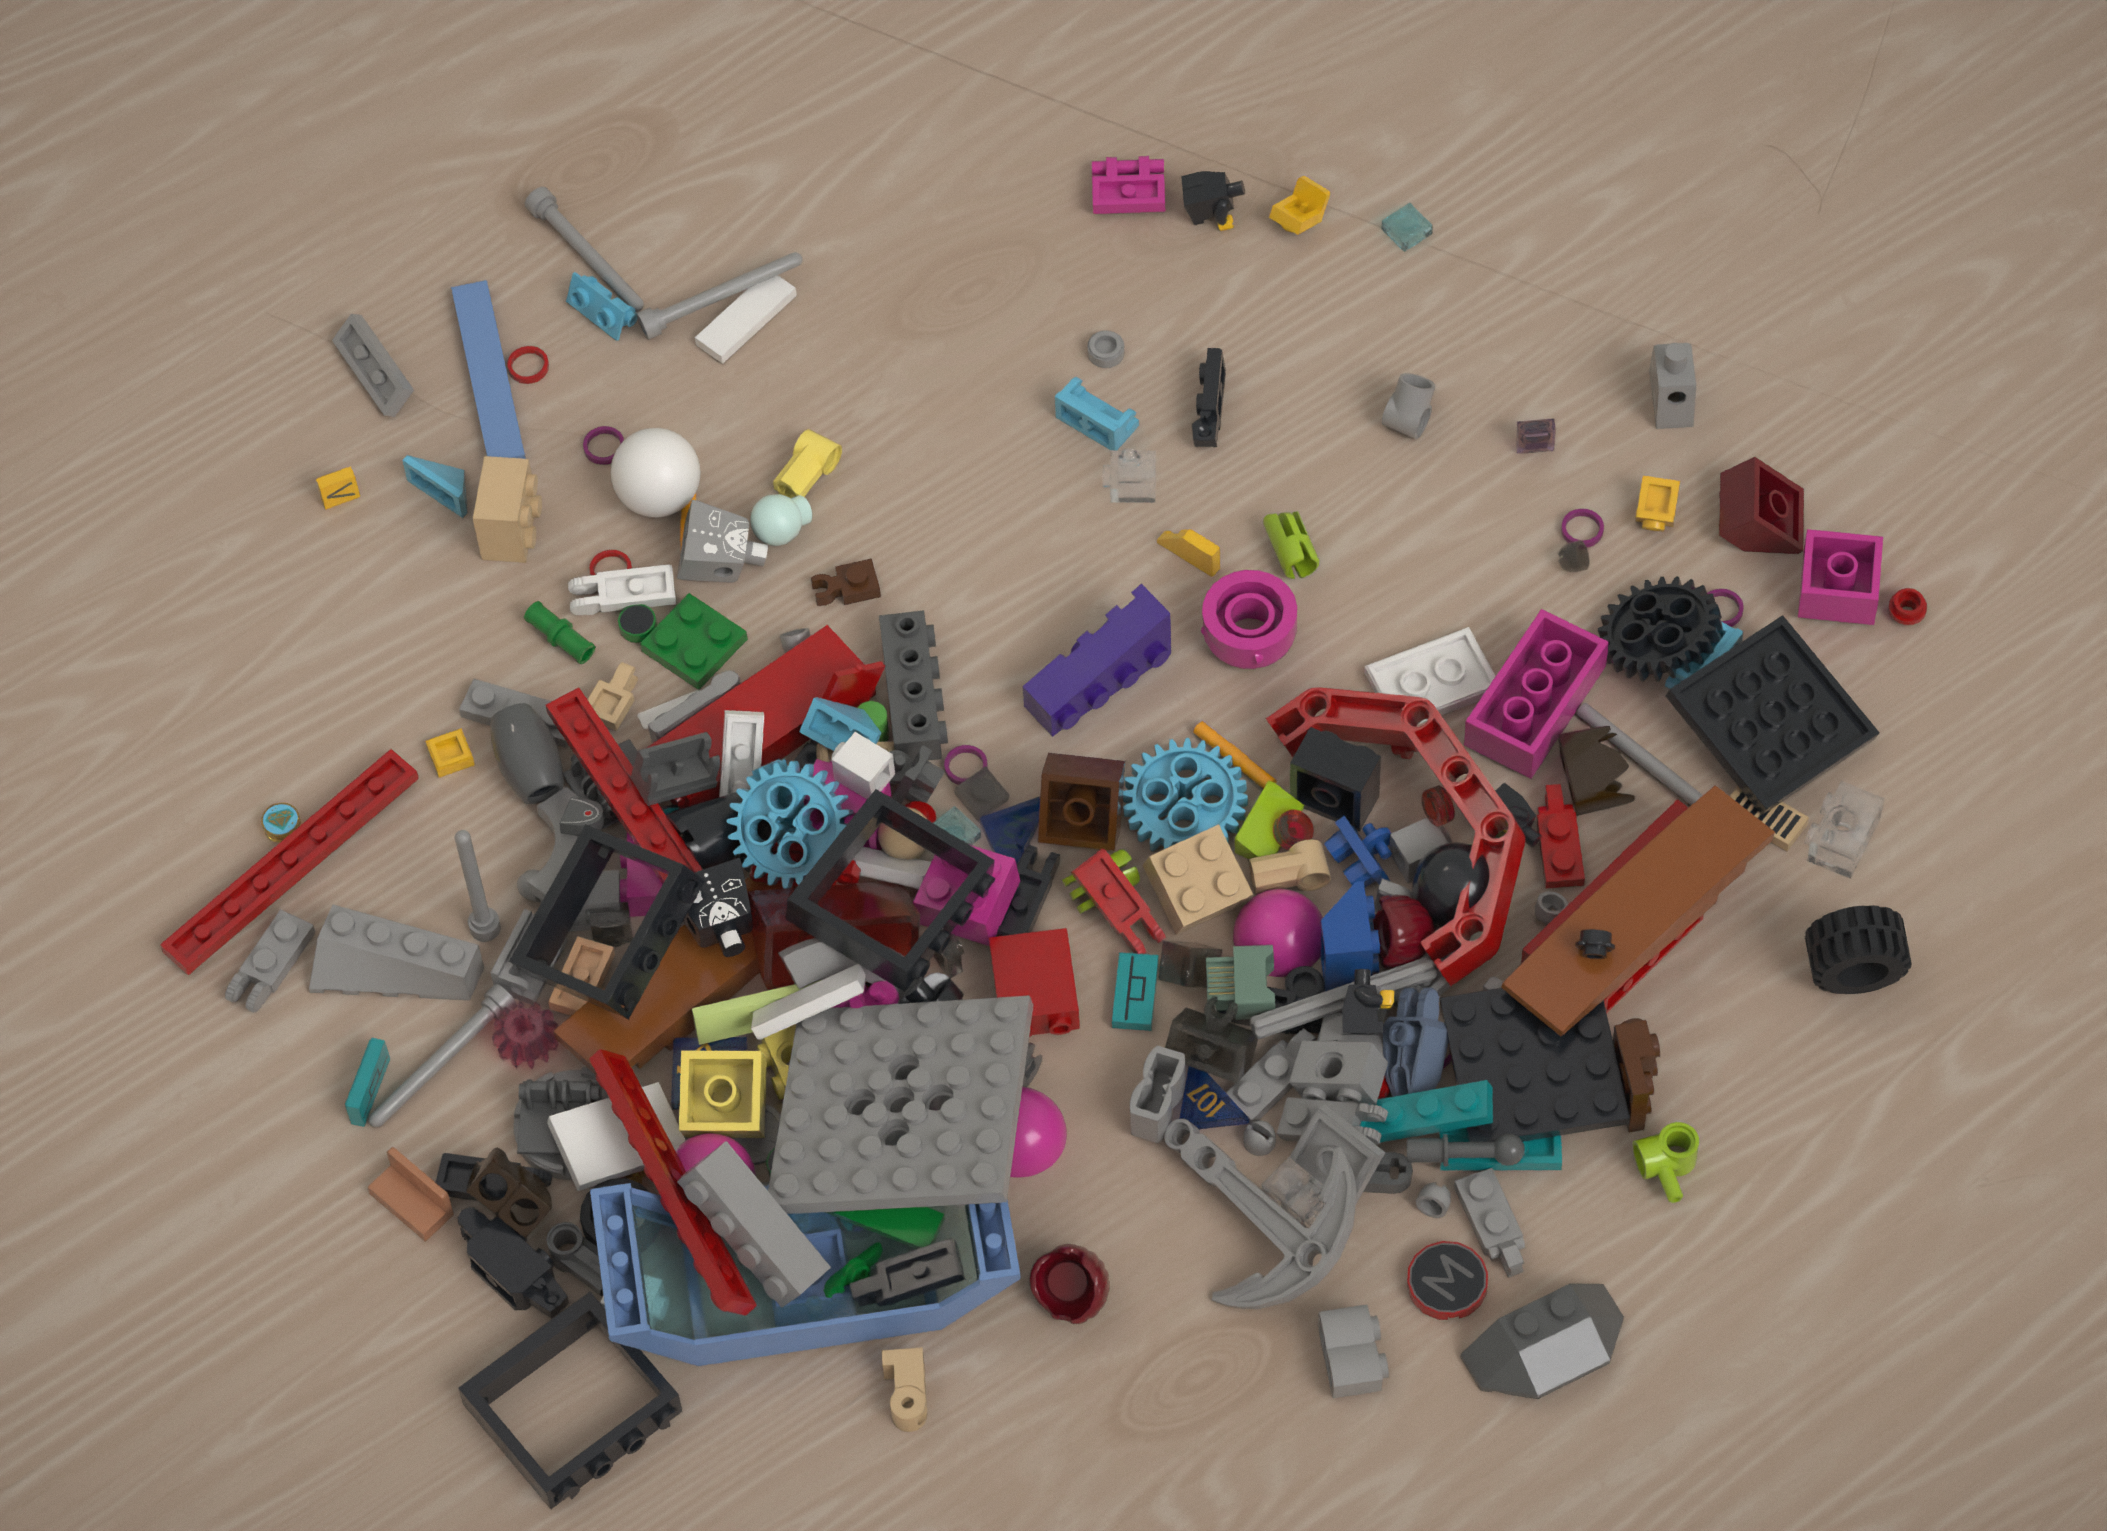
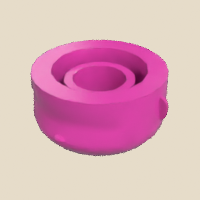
M1242 570L1230 573L1215 582L1206 593L1202 607L1203 627L1201 628V633L1204 635L1205 642L1212 653L1230 666L1241 669H1257L1269 666L1286 655L1296 637L1297 603L1295 596L1287 584L1270 573L1259 570ZM1250 618L1258 619L1265 624L1257 629L1246 630L1238 627L1235 623L1239 620Z

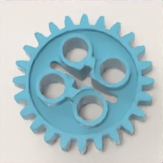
M1186 738L1183 747L1178 748L1175 741L1170 739L1169 750L1164 751L1161 746L1156 744V756L1151 757L1143 752L1141 755L1144 766L1138 764L1131 765L1134 777H1125L1124 779L1125 787L1128 789L1123 791V802L1127 803L1123 806L1124 817H1131L1128 820L1130 831L1139 829L1137 832L1139 842L1150 838V851H1155L1160 845L1166 849L1218 824L1228 843L1227 831L1238 834L1239 824L1236 820L1242 821L1246 818L1245 809L1242 807L1248 806V795L1243 794L1247 791L1246 780H1239L1242 777L1241 768H1231L1233 765L1231 755L1219 759V746L1207 752L1205 740H1202L1197 748H1191L1190 739ZM1182 770H1192L1195 772L1193 776L1188 778L1177 775ZM1207 777L1211 778L1209 780L1202 782ZM1154 794H1163L1166 796V799L1154 802L1149 797ZM1211 795L1221 798L1219 802L1213 804L1204 801L1206 797ZM1166 815H1168V817H1166L1164 820L1159 819L1161 817H1165ZM1183 819L1193 822L1192 825L1186 828L1178 827L1175 823Z
M790 761L787 771L782 762L774 763L773 773L767 767L759 768L761 780L755 776H748L746 780L751 789L738 788L736 790L743 799L742 803H730V807L738 812V817L727 819V823L737 826V831L730 834L728 839L739 840L741 844L733 851L734 855L744 853L747 855L742 867L749 868L756 865L755 879L762 878L768 873V885H776L781 878L783 888L785 889L792 888L794 878L798 885L802 882L847 824L844 823V818L854 813L853 810L842 809L841 804L849 797L848 795H835L834 792L840 784L838 781L826 784L825 781L828 775L826 770L820 771L813 776L814 764H805L800 772L798 761ZM783 787L788 788L792 794V802L788 808L783 807L778 800L779 791ZM809 795L810 801L800 811L799 809L804 802V797ZM815 808L819 809L824 815V824L819 830L815 829L810 823V815ZM795 817L792 824L797 828L796 831L786 833L789 825L785 822V819ZM763 819L772 828L771 836L767 841L761 839L757 831V827ZM781 839L777 853L774 855L771 850L774 844ZM794 841L798 842L803 848V857L798 863L789 854V848Z

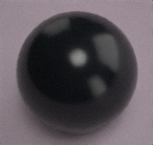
M1453 842L1440 845L1429 851L1421 859L1414 872L1412 880L1413 898L1425 907L1434 925L1441 928L1454 919L1460 892L1469 882V909L1482 898L1487 889L1490 877L1488 863L1485 857L1481 855L1473 869L1471 859L1469 858L1472 848L1470 844Z

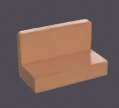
M391 1147L387 1151L390 1166L368 1186L369 1194L426 1242L454 1215L449 1195L397 1149Z

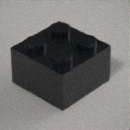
M1310 727L1290 762V795L1304 805V809L1336 822L1345 816L1351 826H1354L1360 832L1380 796L1381 756L1366 746H1356L1343 741L1332 732L1319 731Z

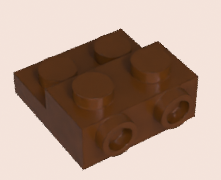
M1632 1018L1615 1025L1613 1034L1614 1049L1630 1116V1121L1627 1125L1629 1133L1644 1130L1646 1114H1651L1652 1112L1650 1095H1654L1652 1078L1658 1075L1656 1058L1660 1057V1045L1656 1033L1650 1034L1646 1020Z

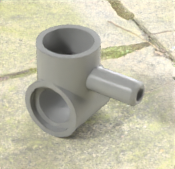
M1401 374L1395 392L1385 407L1382 425L1418 439L1424 432L1431 416L1432 406L1430 402L1435 391L1434 382L1416 374Z

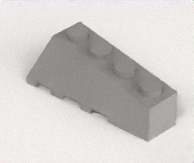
M332 905L317 939L309 991L310 993H324L325 990H340L346 995H359L360 991L381 992L383 996L398 997L399 993L418 994L419 998L470 1000L483 972L484 965L479 945Z
M727 1141L691 1167L677 1181L684 1189L686 1197L698 1206L711 1222L714 1231L727 1241L737 1253L739 1261L751 1270L763 1285L767 1295L774 1299L781 1308L800 1296L831 1268Z

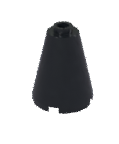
M737 792L675 810L666 815L703 870L731 861L738 855H734L733 851L741 845L740 841L728 839L730 834L737 831V826L727 823V819L738 817V812L730 807V803H742L743 801ZM764 819L757 827L758 834L770 825Z

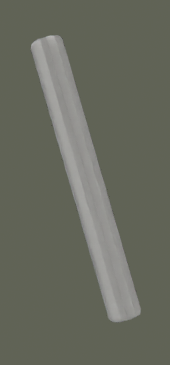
M1424 957L1370 976V985H1376L1377 994L1381 990H1394L1395 993L1404 990V988H1410L1435 979L1437 971L1434 962L1429 957ZM1354 982L1253 1016L1250 1019L1253 1034L1257 1039H1262L1342 1011L1348 986L1354 985Z

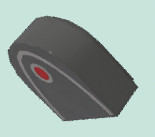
M571 797L559 823L561 833L579 836L585 824L600 830L604 825V814L601 805L596 801Z

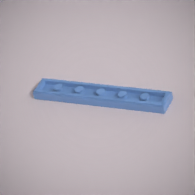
M487 280L451 287L487 456L526 459Z

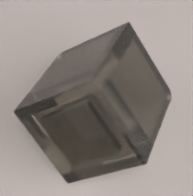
M1163 941L1159 980L1185 987L1207 988L1206 958L1222 957V949L1195 942Z

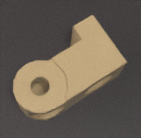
M923 1347L882 1350L884 1380L894 1379L895 1392L890 1398L893 1423L902 1431H917L923 1427L927 1420Z

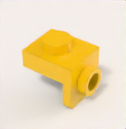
M1301 176L1297 179L1293 194L1272 206L1269 218L1279 223L1284 230L1299 235L1322 221L1330 197V191L1308 177Z
M1643 475L1635 516L1636 522H1642L1643 529L1663 532L1665 526L1673 527L1680 481Z

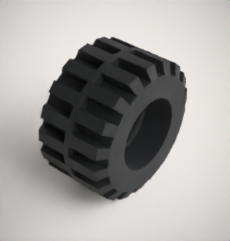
M1862 905L1843 908L1815 920L1805 932V942L1813 983L1823 991H1830V993L1835 994L1872 992L1896 983L1909 972L1908 969L1912 966L1903 918H1901V914L1897 911H1893L1888 907Z

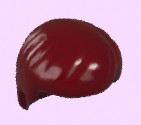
M1406 895L1381 896L1379 902L1382 909L1375 914L1373 924L1374 930H1378L1380 953L1378 955L1383 959L1382 966L1385 968H1395L1421 959L1427 952L1420 942L1435 932L1434 923L1428 911L1419 901Z
M1075 1244L1059 1245L1051 1252L1041 1255L1035 1261L1030 1271L1029 1285L1033 1296L1051 1317L1056 1320L1068 1321L1071 1324L1084 1323L1088 1319L1094 1318L1107 1301L1110 1290L1108 1271L1105 1268L1104 1262L1094 1252L1089 1251L1085 1247Z

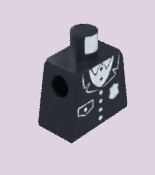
M740 858L695 872L705 882L683 920L700 947L706 948L719 943L725 957H733L743 952L745 944L741 935L750 933L753 930L752 914Z

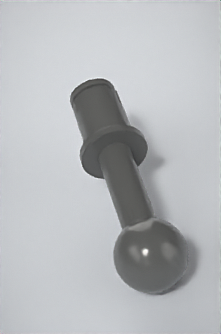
M1511 1133L1502 1134L1495 1141L1448 1142L1447 1134H1443V1138L1407 1139V1163L1436 1162L1448 1166V1158H1495L1499 1163L1510 1166L1517 1164L1523 1158L1525 1152L1523 1141L1517 1135Z

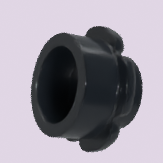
M1604 930L1580 931L1579 941L1575 943V946L1583 951L1582 956L1589 959L1607 958V952L1615 949V945L1612 944V933Z

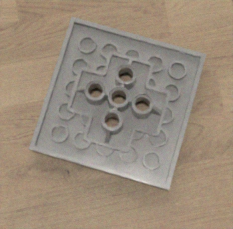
M1030 996L873 1005L860 1008H829L796 1023L768 1192L787 1214L1007 1202L1033 1012V1003Z

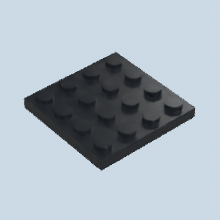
M1783 615L1669 689L1665 695L1761 815L1875 740L1880 733Z
M1502 988L1440 998V1007L1443 1022H1445L1447 1029L1448 1046L1456 1084L1461 1085L1487 1080L1493 1087V1123L1467 1127L1468 1142H1491L1505 1133L1515 1134L1524 1142L1629 1124L1630 1116L1604 1000L1565 1034L1560 1036Z

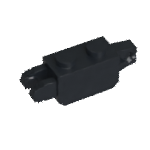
M469 1206V1208L464 1210L461 1209L457 1219L461 1227V1235L464 1237V1240H467V1255L471 1262V1269L514 1310H527L533 1306L552 1319L569 1304L568 1296L555 1280L552 1269L555 1264L543 1249L538 1248L534 1250L526 1243L527 1238L525 1239L498 1216L490 1221L482 1212L479 1213V1210H476L475 1207L471 1208Z

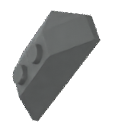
M1568 1284L1497 1319L1461 1353L1460 1358L1481 1391H1496L1512 1396L1540 1399L1610 1364L1624 1316L1604 1284Z

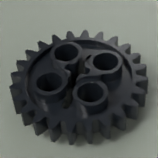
M1664 576L1660 577L1658 584L1652 586L1649 580H1645L1644 589L1641 590L1632 585L1630 587L1632 595L1629 597L1623 594L1617 595L1620 604H1608L1607 607L1610 615L1601 616L1603 626L1598 628L1600 638L1609 642L1607 663H1613L1617 673L1624 670L1626 677L1629 679L1638 672L1642 682L1648 678L1649 674H1654L1656 682H1659L1663 673L1668 672L1672 679L1676 678V669L1682 668L1687 673L1690 672V662L1702 664L1701 653L1712 654L1714 652L1711 643L1720 642L1718 631L1723 630L1720 620L1722 615L1713 594H1707L1704 585L1696 588L1692 579L1682 586L1678 576L1673 579L1671 584H1666Z

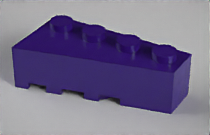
M1142 583L1131 592L1135 598L1122 610L1116 605L1105 614L1108 620L1094 634L1089 633L1088 630L1076 640L1077 642L1073 645L1069 656L1065 657L1059 654L1022 686L1024 707L1052 737L1061 730L1072 728L1081 716L1092 709L1102 707L1109 700L1110 696L1122 688L1131 687L1142 674L1152 667L1157 668L1163 665L1171 655L1170 612Z

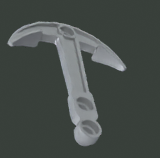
M1176 1119L1167 1126L1164 1134L1166 1144L1176 1152L1181 1153V1158L1205 1181L1214 1187H1218L1284 1254V1259L1266 1276L1255 1273L1235 1286L1213 1292V1301L1240 1309H1262L1290 1302L1316 1286L1332 1270L1341 1257L1354 1226L1357 1192L1353 1170L1344 1148L1340 1146L1333 1149V1159L1329 1175L1319 1197L1325 1205L1311 1227L1306 1228L1236 1168L1235 1161L1210 1138L1200 1134L1199 1129L1186 1119ZM1190 1133L1188 1140L1182 1144L1183 1136ZM1212 1157H1216L1214 1164L1208 1168L1209 1160ZM1317 1254H1322L1319 1263L1313 1266L1314 1257Z

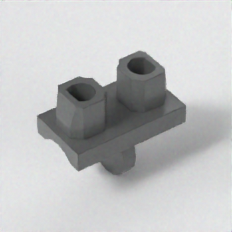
M922 745L913 762L902 751H889L893 754L895 775L890 780V783L899 784L892 799L901 804L905 798L911 802L921 801L927 803L945 773L944 770L927 761L932 750Z

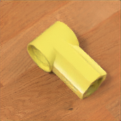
M810 429L805 430L794 446L792 458L774 479V489L779 494L790 498L798 495L805 497L822 474L828 475L835 469L841 458L842 446Z

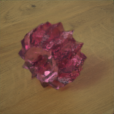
M519 1001L517 1010L513 1011L504 1007V1018L495 1019L494 1028L496 1032L493 1033L492 1040L494 1046L498 1048L499 1057L503 1061L511 1059V1063L516 1069L525 1061L533 1070L536 1059L548 1063V1051H557L559 1044L555 1039L553 1031L559 1025L554 1021V1016L550 1009L541 1011V1006L537 1001L529 1008H525L524 1003Z

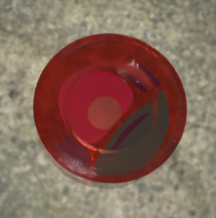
M1437 785L1423 792L1421 798L1422 807L1426 817L1433 825L1440 827L1454 820L1455 809L1452 799L1442 786Z
M1300 810L1284 812L1273 824L1275 840L1281 847L1287 850L1300 841L1311 840L1314 834L1311 819Z

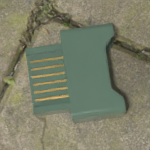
M1273 945L1233 946L1234 957L1206 958L1208 1011L1236 1010V1020L1251 1019L1253 1016L1275 1009V993L1267 988V976L1274 970Z

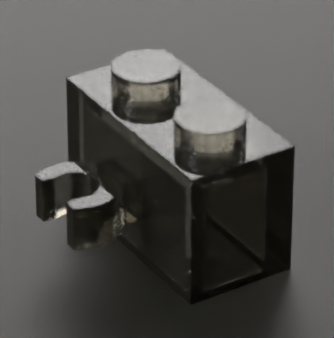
M1214 995L1207 1001L1204 1013L1186 1007L1172 1020L1165 1048L1184 1053L1185 1065L1237 1083L1250 1069L1258 1042L1252 1030L1230 1023L1238 1012L1237 1003L1232 1002L1228 1006L1226 1014H1221L1217 1011L1216 1003L1218 997Z

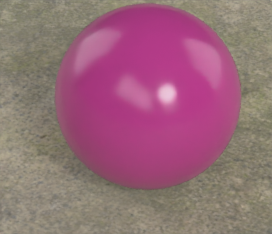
M1288 889L1264 891L1251 898L1240 910L1233 929L1234 946L1273 945L1274 970L1268 976L1287 977L1288 973L1293 969L1301 966L1312 967L1319 960L1321 919L1323 916L1310 899L1298 892Z
M1022 1087L1010 1174V1177L1015 1178L1033 1176L1051 1167L1061 1156L1067 1140L1066 1123L1056 1103L1044 1093L1028 1087Z

